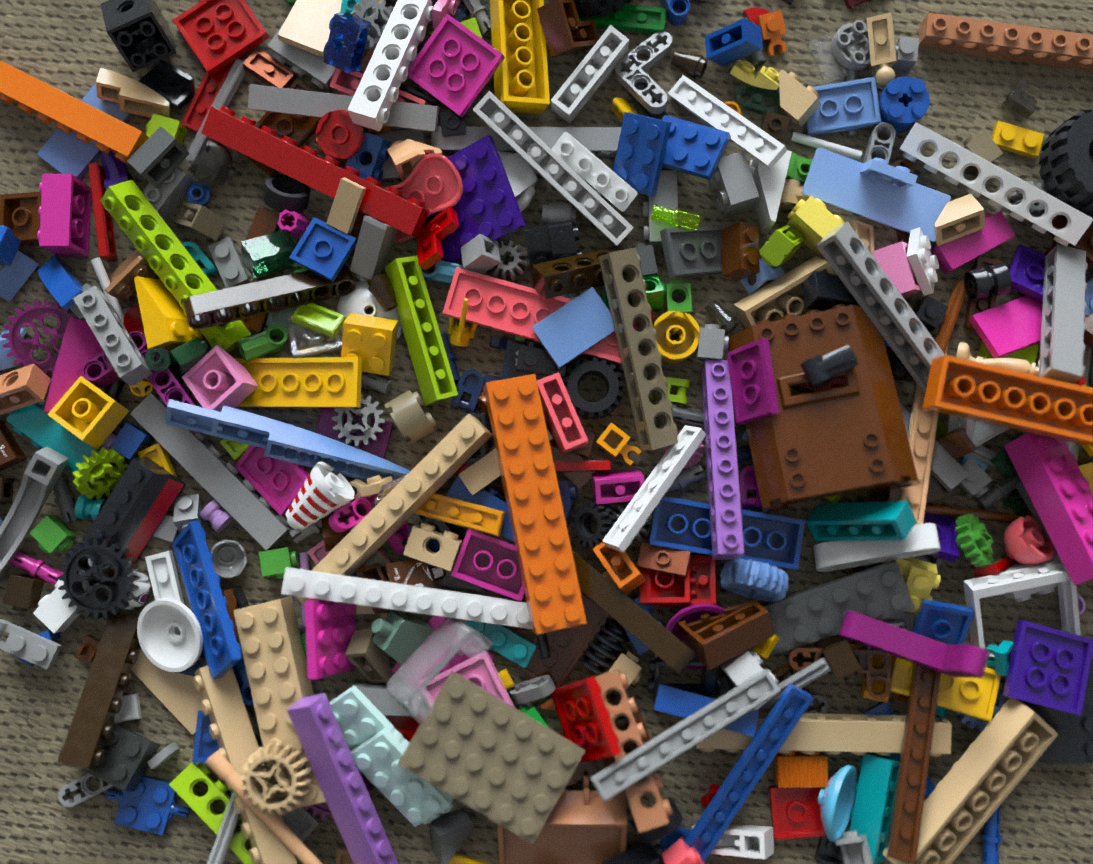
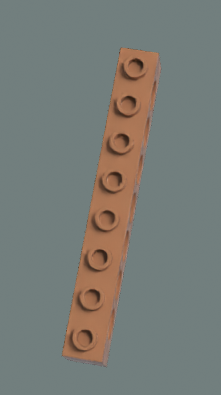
M928 13L919 25L918 48L1093 72V35Z

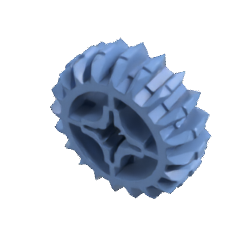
M751 559L729 560L724 564L720 575V583L724 589L732 592L734 595L749 598L750 600L776 602L783 600L786 592H788V575L782 569H778L776 566H771L768 563L752 561Z

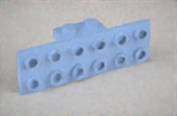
M821 147L815 151L802 189V195L813 196L815 199L818 198L826 204L910 234L911 230L920 227L923 235H927L930 242L936 241L934 224L947 202H950L951 199L950 195L916 183L918 176L910 173V169L906 167L890 166L888 161L881 158H873L865 163H861Z

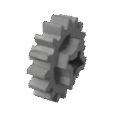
M361 0L354 5L355 10L350 13L354 20L349 23V26L355 28V31L351 34L352 36L357 35L359 37L357 44L365 43V50L367 51L372 48L374 52L391 16L393 6L386 7L385 0L379 2L378 0Z
M361 394V405H366L367 407L363 409L334 408L338 416L332 417V420L338 422V425H335L333 430L341 431L338 438L343 439L347 437L345 443L350 445L354 441L356 447H360L362 441L366 446H369V439L371 438L377 441L376 433H384L380 425L386 424V420L380 417L385 414V411L378 410L381 404L378 401L372 404L373 398L371 396L364 400V396ZM353 413L357 416L363 417L362 421L364 422L363 424L365 425V427L356 424L357 420L355 419L356 417L353 415ZM347 414V423L344 425V416ZM373 416H375V423H374V426H373V428H372V427H371V418H372ZM356 431H362L366 435L353 436L351 434H354Z

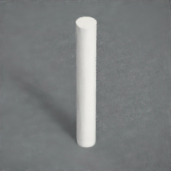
M793 132L791 137L793 142L814 148L821 147L858 161L862 156V151L798 132Z
M98 257L90 260L104 294L123 323L124 313L118 299L105 291L111 282L101 258Z

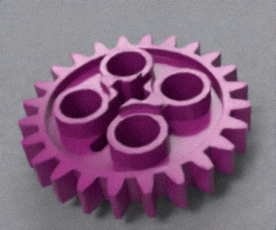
M35 299L34 307H30L25 302L23 303L24 311L18 308L14 309L18 315L17 317L8 316V319L13 322L12 325H3L5 329L9 330L8 334L1 335V337L9 339V343L4 344L3 347L11 348L12 350L7 354V357L16 356L17 359L13 365L23 363V367L35 364L46 375L48 371H51L53 375L57 358L53 357L46 342L40 343L39 338L42 336L33 323V319L36 318L39 321L46 335H52L53 338L50 339V343L57 354H59L60 349L57 347L56 341L59 337L64 336L68 318H74L76 315L74 312L68 314V309H60L57 301L53 306H50L48 299L44 300L43 305H40L38 300ZM47 315H53L58 319L56 328L49 329L44 325L43 321ZM23 326H30L34 329L35 336L32 339L27 340L21 336L20 330ZM34 349H45L48 354L47 359L44 361L36 360L33 356Z

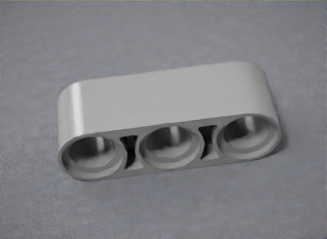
M880 123L870 133L862 163L871 160V156H876L888 161L889 164L895 139V129L891 124ZM877 134H882L885 137V141L880 140Z

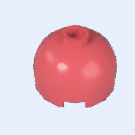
M1030 515L1019 517L1008 525L1004 532L1003 540L1006 554L1023 565H1040L1055 556L1056 548L1053 542L1047 540L1036 519Z

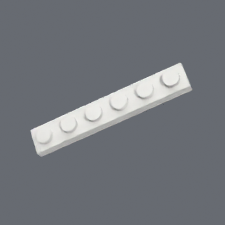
M683 75L668 92L671 99L710 127L729 132L732 143L767 168L771 169L786 153L787 149L782 143Z
M684 426L677 436L678 443L668 448L603 539V543L607 547L624 552L631 544L635 535L645 524L647 518L659 504L666 491L672 486L678 474L686 466L690 457L707 435L702 428Z

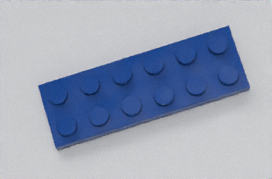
M199 520L190 521L172 543L192 613L197 618L203 636L202 647L213 680L222 678L242 658L241 646L236 641L234 624L229 618L227 611V601L220 589V578L215 573L213 556L207 547L206 533L202 529Z

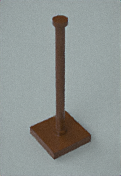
M888 486L871 489L869 502L899 501L900 489L889 490ZM926 504L925 514L960 517L973 513L975 518L978 517L979 520L1012 523L1021 516L1025 517L1028 515L1026 512H1018L1016 514Z

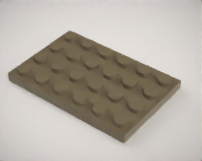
M452 671L398 764L533 844L585 753V749Z

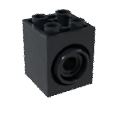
M108 0L101 3L106 32L132 72L177 53L170 27L154 0Z

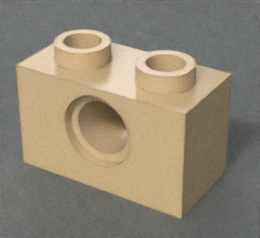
M421 522V525H414L403 555L448 571L453 570L463 543L462 540L458 539L459 535L446 530L444 534L434 531L435 526ZM430 539L439 541L440 549L438 552L430 550L428 545Z

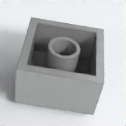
M744 151L722 157L712 179L708 180V185L711 191L715 190L717 211L719 213L722 212L723 217L727 218L751 210L759 198V193Z

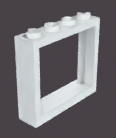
M1062 560L963 580L966 607L972 608L975 612L969 628L971 645L985 649L980 598L1054 583L1058 584L1062 631L1081 636L1076 585L1074 586ZM986 664L987 668L995 670V666H989Z

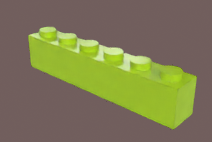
M418 256L397 258L385 267L387 278L390 279L398 304L396 309L424 404L427 406L447 401L457 396L458 392L422 269L418 264Z

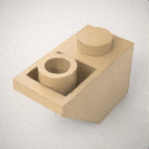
M782 69L779 72L780 107L787 117H790L792 121L802 127L821 106L818 99L819 93L811 86L804 87L800 83L801 79L795 73L790 72L788 74Z

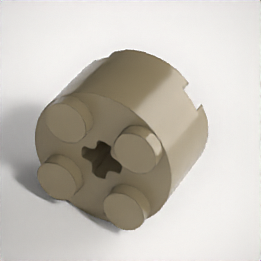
M410 390L384 404L386 409L392 407L393 411L390 412V415L403 437H410V440L407 441L409 446L433 433V427L437 425L429 412L424 413L420 407L424 402L417 391L412 393Z

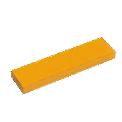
M434 493L414 514L500 536L506 512Z

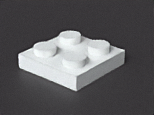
M919 227L910 231L907 259L925 296L934 293V285L938 281L936 269H939V262L937 256L931 254L929 237L927 235L924 236Z

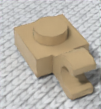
M380 475L366 479L367 483L360 479H354L349 482L351 486L357 489L353 500L382 493L394 485L391 476L381 478Z

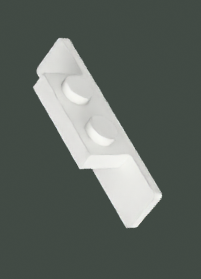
M564 132L551 149L584 181H587L601 197L604 196L620 211H625L638 195L635 189L568 132Z

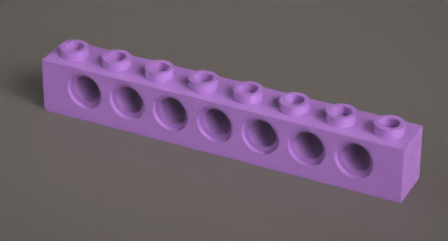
M705 360L700 374L704 432L707 434L705 436L712 554L713 560H738L744 554L729 365L728 360Z

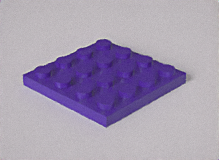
M490 135L481 138L448 157L460 174L463 183V193L458 203L453 206L457 210L459 227L454 233L441 240L443 251L441 261L456 263L462 260L461 247L479 234L491 238V241H498L526 226L493 136ZM442 211L433 213L432 215L428 216L426 218L427 222L431 221Z

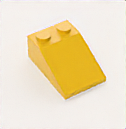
M139 276L134 277L148 349L171 351L195 337L200 341L204 340L203 334L199 329H192L188 325L183 309L161 280Z

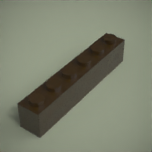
M119 613L113 614V616L108 618L57 763L94 772L103 763L105 758L104 747L107 740L113 734V721L115 715L121 710V697L124 689H127L131 680L129 673L139 656L138 647L140 643L137 636L139 617Z

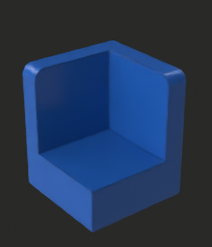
M126 422L110 447L126 458L132 459L141 445H150L154 437L136 424Z

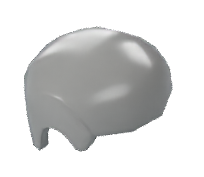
M224 539L215 543L210 550L213 556L215 573L220 578H234L240 575L246 567L247 556L243 545L235 540Z

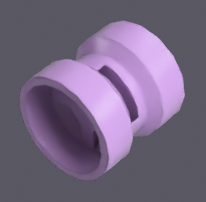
M215 499L207 504L199 514L204 521H210L211 528L216 533L226 528L234 519Z

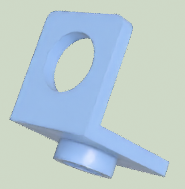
M759 259L760 273L755 274L756 283L750 285L747 278L740 281L747 293L752 294L766 281L776 280L784 275L785 272L782 267H771L762 259Z

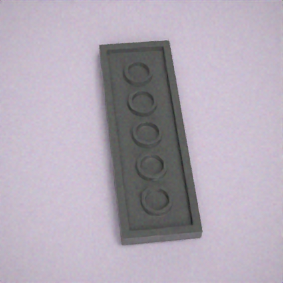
M896 560L783 598V600L761 605L768 610L773 632L780 638L770 656L840 634L846 611L882 620L915 609Z

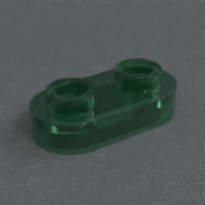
M743 83L736 89L734 102L741 109L765 115L767 111L777 113L780 108V94L775 90ZM742 95L749 96L750 100H743ZM764 102H771L772 107L765 106Z

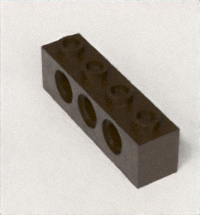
M621 245L532 265L533 288L543 298L549 299L605 285L599 256L626 249ZM623 271V273H622L623 279H624V280H627V275H626V273Z

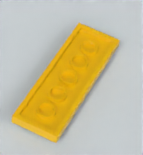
M234 358L247 369L258 385L236 407L361 408L362 358H256L248 362L243 358Z

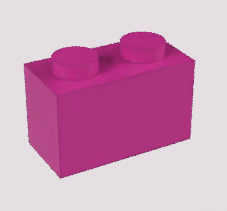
M640 469L591 473L592 495L596 504L631 501L645 482L644 475Z

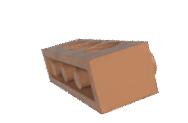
M35 364L0 375V415L43 401L51 379Z

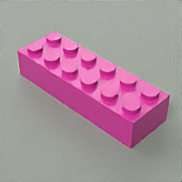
M1027 433L1004 445L1074 586L1092 580L1093 494L1087 479L1083 477L1077 465V460L1071 454L1066 442Z

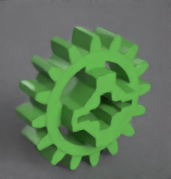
M973 513L958 517V520L955 521L957 524L955 529L958 532L956 542L963 551L964 556L969 558L970 564H974L976 568L992 564L993 557L991 554H993L991 545L993 544V539L986 530L985 525L979 523V518H975Z

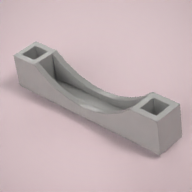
M47 446L33 455L24 472L16 499L0 526V583L6 577L11 567V560H15L14 555L20 551L70 459Z

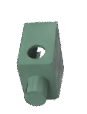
M396 611L389 612L385 620L377 618L371 626L372 632L376 633L373 642L406 669L411 667L434 629L419 617Z

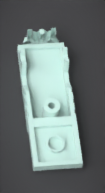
M355 685L329 702L357 768L414 827L421 823L429 824L433 819L438 818L441 813H447L452 809L454 797L398 764L409 742L402 737L403 735L398 730L394 729V726Z

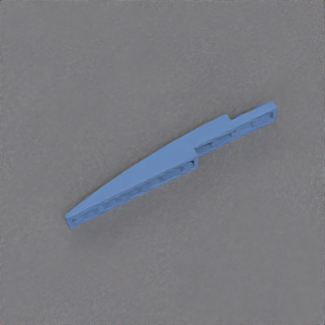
M171 399L167 406L164 424L265 448L264 456L311 468L318 462H325L335 468L332 471L335 474L341 473L343 476L364 481L376 475H380L381 478L391 476L394 485L398 484L410 472V470L329 437L223 405L222 412Z

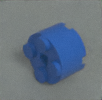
M898 77L891 80L878 96L881 123L891 124L895 129V133L906 132L916 122L918 123L926 114L930 103L929 93L924 81L912 77Z

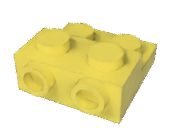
M912 557L896 560L915 607V609L906 612L918 614L922 599L932 600V596H930L932 588H938L941 576L937 572L936 564Z

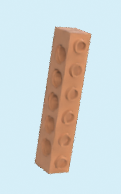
M620 669L595 677L600 685L605 707L610 713V721L614 733L619 739L621 753L614 755L615 762L628 754L624 748L626 742L633 741L639 748L645 744L643 738L647 737L642 722L637 723L634 713L638 712L634 697L629 698L626 688L630 687L626 673H621ZM612 690L618 691L621 695V702L618 705H613L608 700V694ZM618 716H626L629 719L630 726L628 729L622 730L617 726L616 719ZM654 771L647 775L645 779L639 780L625 789L639 833L668 824L670 821L669 815L673 814L668 799L663 800L660 789H664L660 774H655ZM647 792L653 794L656 802L651 806L645 805L641 800L642 794Z

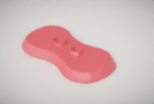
M431 153L422 157L416 163L411 174L403 182L391 186L402 191V197L408 200L412 196L423 201V207L430 210L428 216L443 211L449 206H455L463 193V183L459 172L447 157L439 153ZM399 230L394 242L402 243L413 236Z

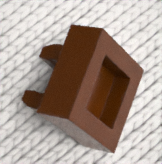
M91 634L86 635L74 657L92 666L101 640Z

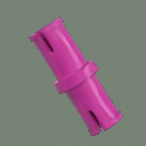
M21 551L14 555V558H17V560H11L12 566L30 573V577H38L53 584V586L59 581L57 577L64 574V572L46 565L44 560H36L23 554Z

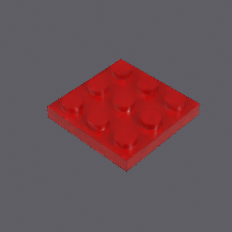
M202 0L173 19V22L210 76L270 38L244 0Z
M595 676L556 688L551 693L565 738L585 749V753L579 763L611 757L621 753L619 739L614 733L610 721V713L605 707L601 688Z

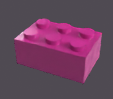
M42 174V182L39 185L41 194V206L38 209L40 230L37 233L39 246L61 258H89L91 188L73 174Z
M468 528L451 576L522 601L525 591L515 544Z

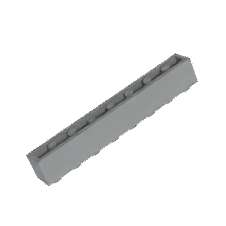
M150 393L130 414L266 551L273 550L289 534V530H292L286 521L287 517L277 514L263 496L260 497L254 491L253 485L246 478L243 480L237 474L239 470L230 461L226 463L221 458L223 453L213 444L209 446L204 441L206 436L203 433H193L185 428L164 424L167 405L159 395Z

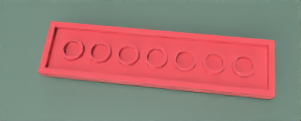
M456 267L443 309V315L460 320L463 301L467 298L469 301L466 322L540 342L531 327L573 299L562 296L545 299L533 288ZM634 320L633 327L637 330V322ZM615 332L582 353L583 355L596 356L598 359H607L608 362L622 365Z

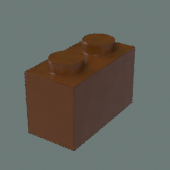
M740 221L721 230L722 276L741 280L760 273L759 226Z

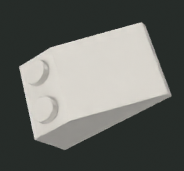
M787 150L771 169L755 158L749 163L759 193L755 208L763 234H767L776 222L792 151Z

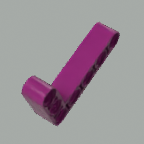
M139 331L130 332L129 334L136 346L138 343L143 342L142 346L138 349L148 366L151 361L156 360V363L149 367L153 374L149 375L147 379L165 404L168 406L170 399L176 401L178 397L183 396V403L198 406L157 349L147 348L145 335ZM104 351L89 360L82 369L83 376L100 388L107 387L120 378ZM101 370V374L95 378L96 373ZM169 378V382L162 386V382ZM189 430L190 432H193V433H199V432H197V431Z
M846 611L839 634L840 637L953 677L983 678L989 651L968 644L947 645L852 611Z

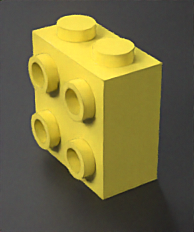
M810 196L806 202L801 199L787 216L789 221L786 225L793 226L805 236L806 241L804 244L821 258L823 255L816 245L830 231L845 222L838 215H833L829 212L823 201Z

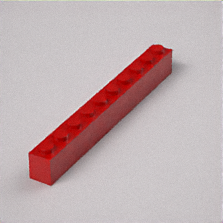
M211 106L201 134L335 198L341 178H347L366 188L359 211L411 236L419 237L430 211L423 207V201L412 196L408 200L402 197V191L391 186L387 190L380 186L381 181L373 177L362 178L359 176L360 171L350 166L344 169L338 166V160L329 156H325V159L317 156L319 151L308 146H304V149L296 146L298 141L284 135L283 139L276 136L277 131L264 125L261 129L255 126L256 121L243 115L240 119L235 116L236 111L225 106H222L221 109Z

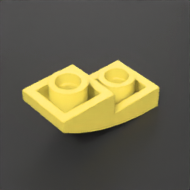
M737 60L730 71V74L752 86L770 90H777L779 87V73L772 67L766 68L763 65L757 73L754 71V66L748 61L742 62Z

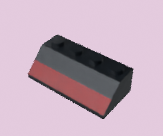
M148 457L133 458L82 541L84 542V540L90 538L94 540V538L102 537L103 541L111 538L112 545L121 543L120 551L129 549L126 557H135L131 564H136L186 484Z

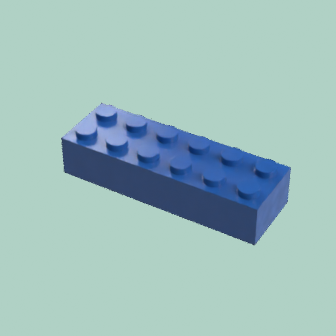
M663 496L659 504L652 511L647 544L713 555L709 504ZM741 509L744 554L739 559H751L752 561H760L772 566L798 570L805 520Z

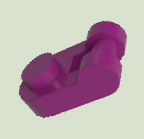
M752 465L746 466L738 474L741 509L746 510V507H754L755 510H762L754 467ZM747 490H755V497H747Z

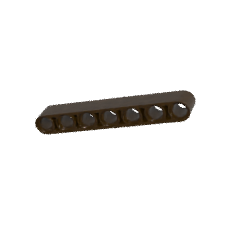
M344 264L334 282L307 270L194 295L183 301L182 308L188 325L192 329H204L345 296L355 290L356 283L348 266Z
M572 550L580 590L676 672L681 674L696 656V653Z

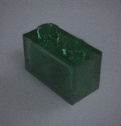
M285 231L241 241L242 260L253 278L299 266L289 258L297 244L291 235Z

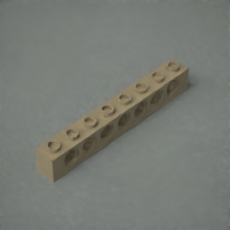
M636 248L599 256L641 450H655L677 444L678 430L673 421V408L666 389L667 380L663 375L661 366L662 357L657 348V333L652 324L651 306L647 301L645 292L646 283L642 278L640 269L641 259L637 254ZM623 271H624V272L626 273V275H627V281H625V280L623 279V276H622ZM628 296L632 299V306L628 303ZM634 320L637 322V330L633 327ZM639 345L643 348L642 355L639 353ZM645 369H646L647 372H648V377H647V379H646L645 376H644V370H645ZM650 393L653 395L652 403L649 400ZM656 417H657V419H658V426H657V427L655 426V423H654Z

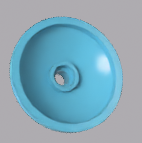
M846 765L836 772L828 781L825 790L821 789L818 796V804L821 805L820 816L825 834L829 841L836 843V839L842 838L843 832H846L850 822V811L855 803L856 795L854 794V789L857 783V770L851 765Z

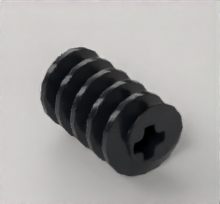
M608 618L605 620L609 627L600 626L603 636L594 635L598 643L589 642L588 645L592 651L583 650L582 652L586 659L578 658L585 667L599 675L606 673L603 666L611 667L612 663L609 658L617 659L618 656L614 650H623L620 642H629L626 631Z

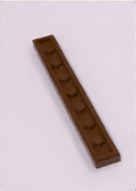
M915 663L913 664L887 850L888 858L916 864L941 677L940 672Z

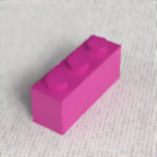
M1001 211L994 215L988 212L985 214L984 229L940 246L937 245L930 251L932 255L937 256L939 267L944 275L1016 235Z

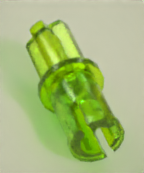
M655 204L651 220L670 223L672 227L678 225L696 230L699 227L701 217L679 211L677 207L675 210Z

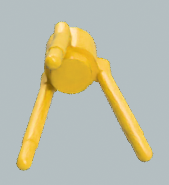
M467 298L463 301L460 322L454 325V318L449 317L448 334H451L450 343L462 347L468 346L469 339L474 338L477 324L472 323L469 329V325L465 323L469 301Z

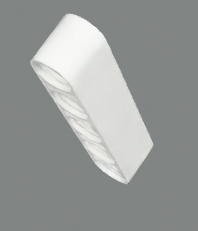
M925 523L914 525L905 541H829L814 545L813 550L816 570L818 572H831L936 553L940 551L936 524Z

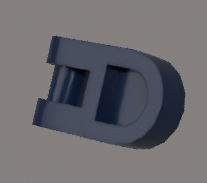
M471 369L461 375L457 385L458 395L453 397L450 408L455 410L460 408L466 410L467 414H475L478 405L477 398L480 397L484 387V378L480 372ZM464 393L472 395L470 402L462 399Z

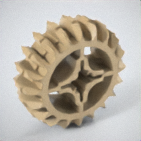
M278 742L275 746L273 743H269L265 747L256 749L255 754L253 753L248 757V763L244 764L242 768L246 773L242 774L240 779L246 781V784L241 788L242 790H248L249 794L246 795L245 799L249 800L252 798L254 801L251 808H256L259 805L260 814L269 811L270 816H274L277 813L281 816L285 815L288 811L292 812L298 805L304 802V796L310 791L307 785L311 783L312 779L306 776L311 772V768H305L303 765L307 762V759L303 758L300 760L299 758L301 750L292 753V745H287L284 748L282 742ZM266 760L278 761L273 767L263 766ZM279 791L290 792V795L288 797H275L276 793Z

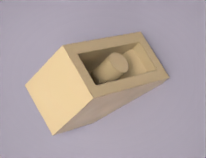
M972 194L947 202L934 224L936 244L940 246L985 228L984 208Z

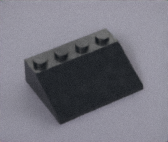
M1091 658L1081 716L1017 699L1034 711L1058 733V736L1036 762L1093 763V659Z

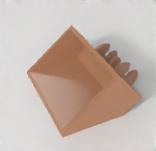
M584 776L583 791H566L565 786L533 844L498 824L499 864H603L625 851L627 813L625 791H621L604 802L598 791H589V776Z

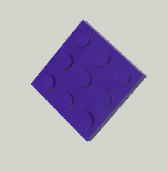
M1017 620L1003 695L1081 716L1093 652V639Z

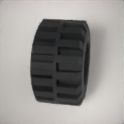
M596 356L590 359L587 357L582 358L581 361L573 363V366L566 371L563 379L577 415L583 417L582 419L598 420V418L608 416V414L616 409L623 396L624 383L621 379L622 375L620 371L616 370V366L613 363H608L607 359L601 360ZM588 375H596L602 378L607 385L605 397L598 402L584 400L578 391V385L582 378Z

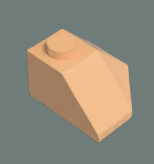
M411 139L396 141L387 149L402 182L411 174L416 163L425 155L431 153L443 155L441 149Z

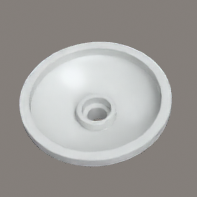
M356 282V288L353 292L341 296L337 306V313L345 315L346 318L350 313L398 320L397 339L402 335L403 329L397 309L394 308L391 311L385 312L369 292L367 282ZM373 307V313L370 315L366 314V309Z
M162 598L149 603L140 613L137 623L138 640L144 654L155 666L168 672H180L195 664L202 651L203 636L197 618L188 607L177 600Z

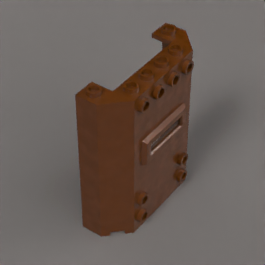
M839 304L826 311L816 309L797 317L795 315H786L777 321L762 320L757 322L756 325L750 326L729 338V351L760 339L769 340L779 414L745 424L763 513L788 509V504L887 486L889 490L917 484L918 477L884 339L861 306ZM849 345L856 356L858 366L835 376H845L847 386L791 396L789 386L808 383L800 366L804 361L817 355H827Z

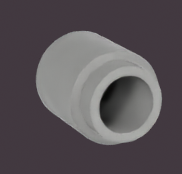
M549 203V205H543L542 224L568 220L575 224L576 209H572V204Z

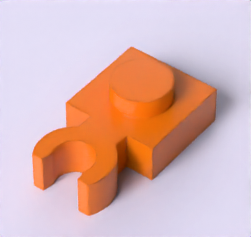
M782 10L756 17L757 24L761 27L762 41L768 40L766 48L768 57L774 55V46H778L780 54L785 53L786 44L780 38V36L786 35Z

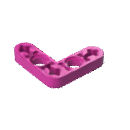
M384 492L361 497L338 508L329 517L330 527L338 533L346 532L355 527L365 517L357 513L356 505L363 506L367 515L378 504L376 500L383 499L387 494L384 495ZM349 514L350 518L347 521L341 523L338 521V518H343ZM407 522L396 531L400 530L402 533H399L397 536L394 533L388 539L393 550L399 555H403L406 545L403 546L401 544V541L408 542L410 536L408 533L410 527Z

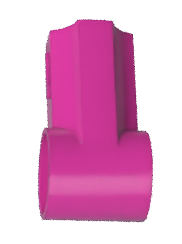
M284 210L279 214L277 224L281 230L292 234L296 241L299 242L298 236L304 234L310 222L304 212L297 213Z

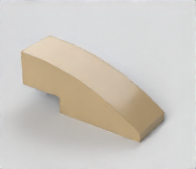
M100 68L96 79L98 99L119 103L120 111L148 118H152L154 113L170 118V102L160 94L130 77Z

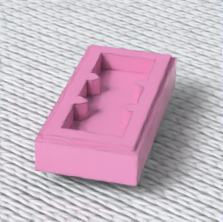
M438 0L432 8L433 29L436 30L446 14L450 16L455 15L460 0Z

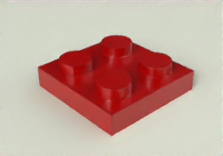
M768 786L771 822L775 840L825 836L820 816L821 805L818 804L820 787L779 788L777 786Z

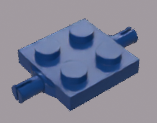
M146 775L142 776L134 792L118 791L109 788L105 795V799L119 801V810L114 824L159 835L166 834L169 821L173 815L187 819L191 808L177 805V793L169 785L170 781Z

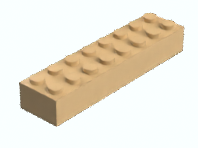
M292 596L233 610L263 747L269 743H273L275 746L278 742H282L284 748L287 745H292V753L301 750L300 760L303 758L307 759V762L303 765L305 768H311V772L306 775L312 779L311 783L307 785L310 791L304 796V802L298 805L297 808L326 802L287 713V709L302 697L314 695L311 680L308 679V666ZM266 760L267 767L275 766L278 761ZM279 791L275 797L285 798L290 795V792Z
M1010 698L1002 705L997 715L985 726L977 739L969 745L968 750L953 764L952 769L944 779L936 785L934 791L924 800L916 864H952L1058 736V733L1042 718L1017 699ZM887 845L886 849L882 852L886 857H887L888 845ZM888 858L892 864H914Z

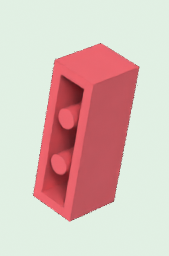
M559 372L537 380L543 414L560 454L563 455L583 447L588 442V439Z

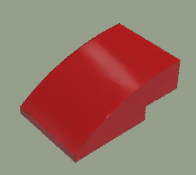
M691 556L686 578L640 569V572L646 579L640 585V604L669 608H686L695 604H713L718 606L717 562L713 560V556Z

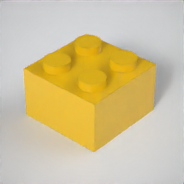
M350 313L343 322L341 357L362 358V372L389 376L395 364L398 320Z
M80 376L48 415L79 439L98 450L129 410Z

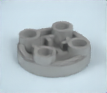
M856 20L854 23H848L840 27L834 34L831 44L835 58L841 65L851 70L867 68L871 64L866 24L861 20Z

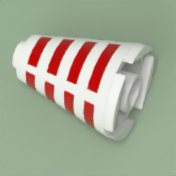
M318 462L313 467L286 511V521L292 528L304 530L354 499L355 492L351 484L341 473L336 476L332 472L335 468L325 462Z

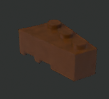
M753 600L725 608V613L709 617V614L701 615L702 620L686 624L685 620L680 621L678 626L683 643L695 652V657L710 670L774 636L768 610Z

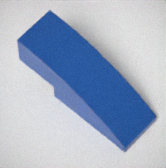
M55 254L37 270L46 288L65 310L75 303L74 297L84 292L80 280L72 274L71 268Z

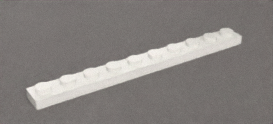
M289 567L285 568L281 594L532 629L528 606L525 601Z

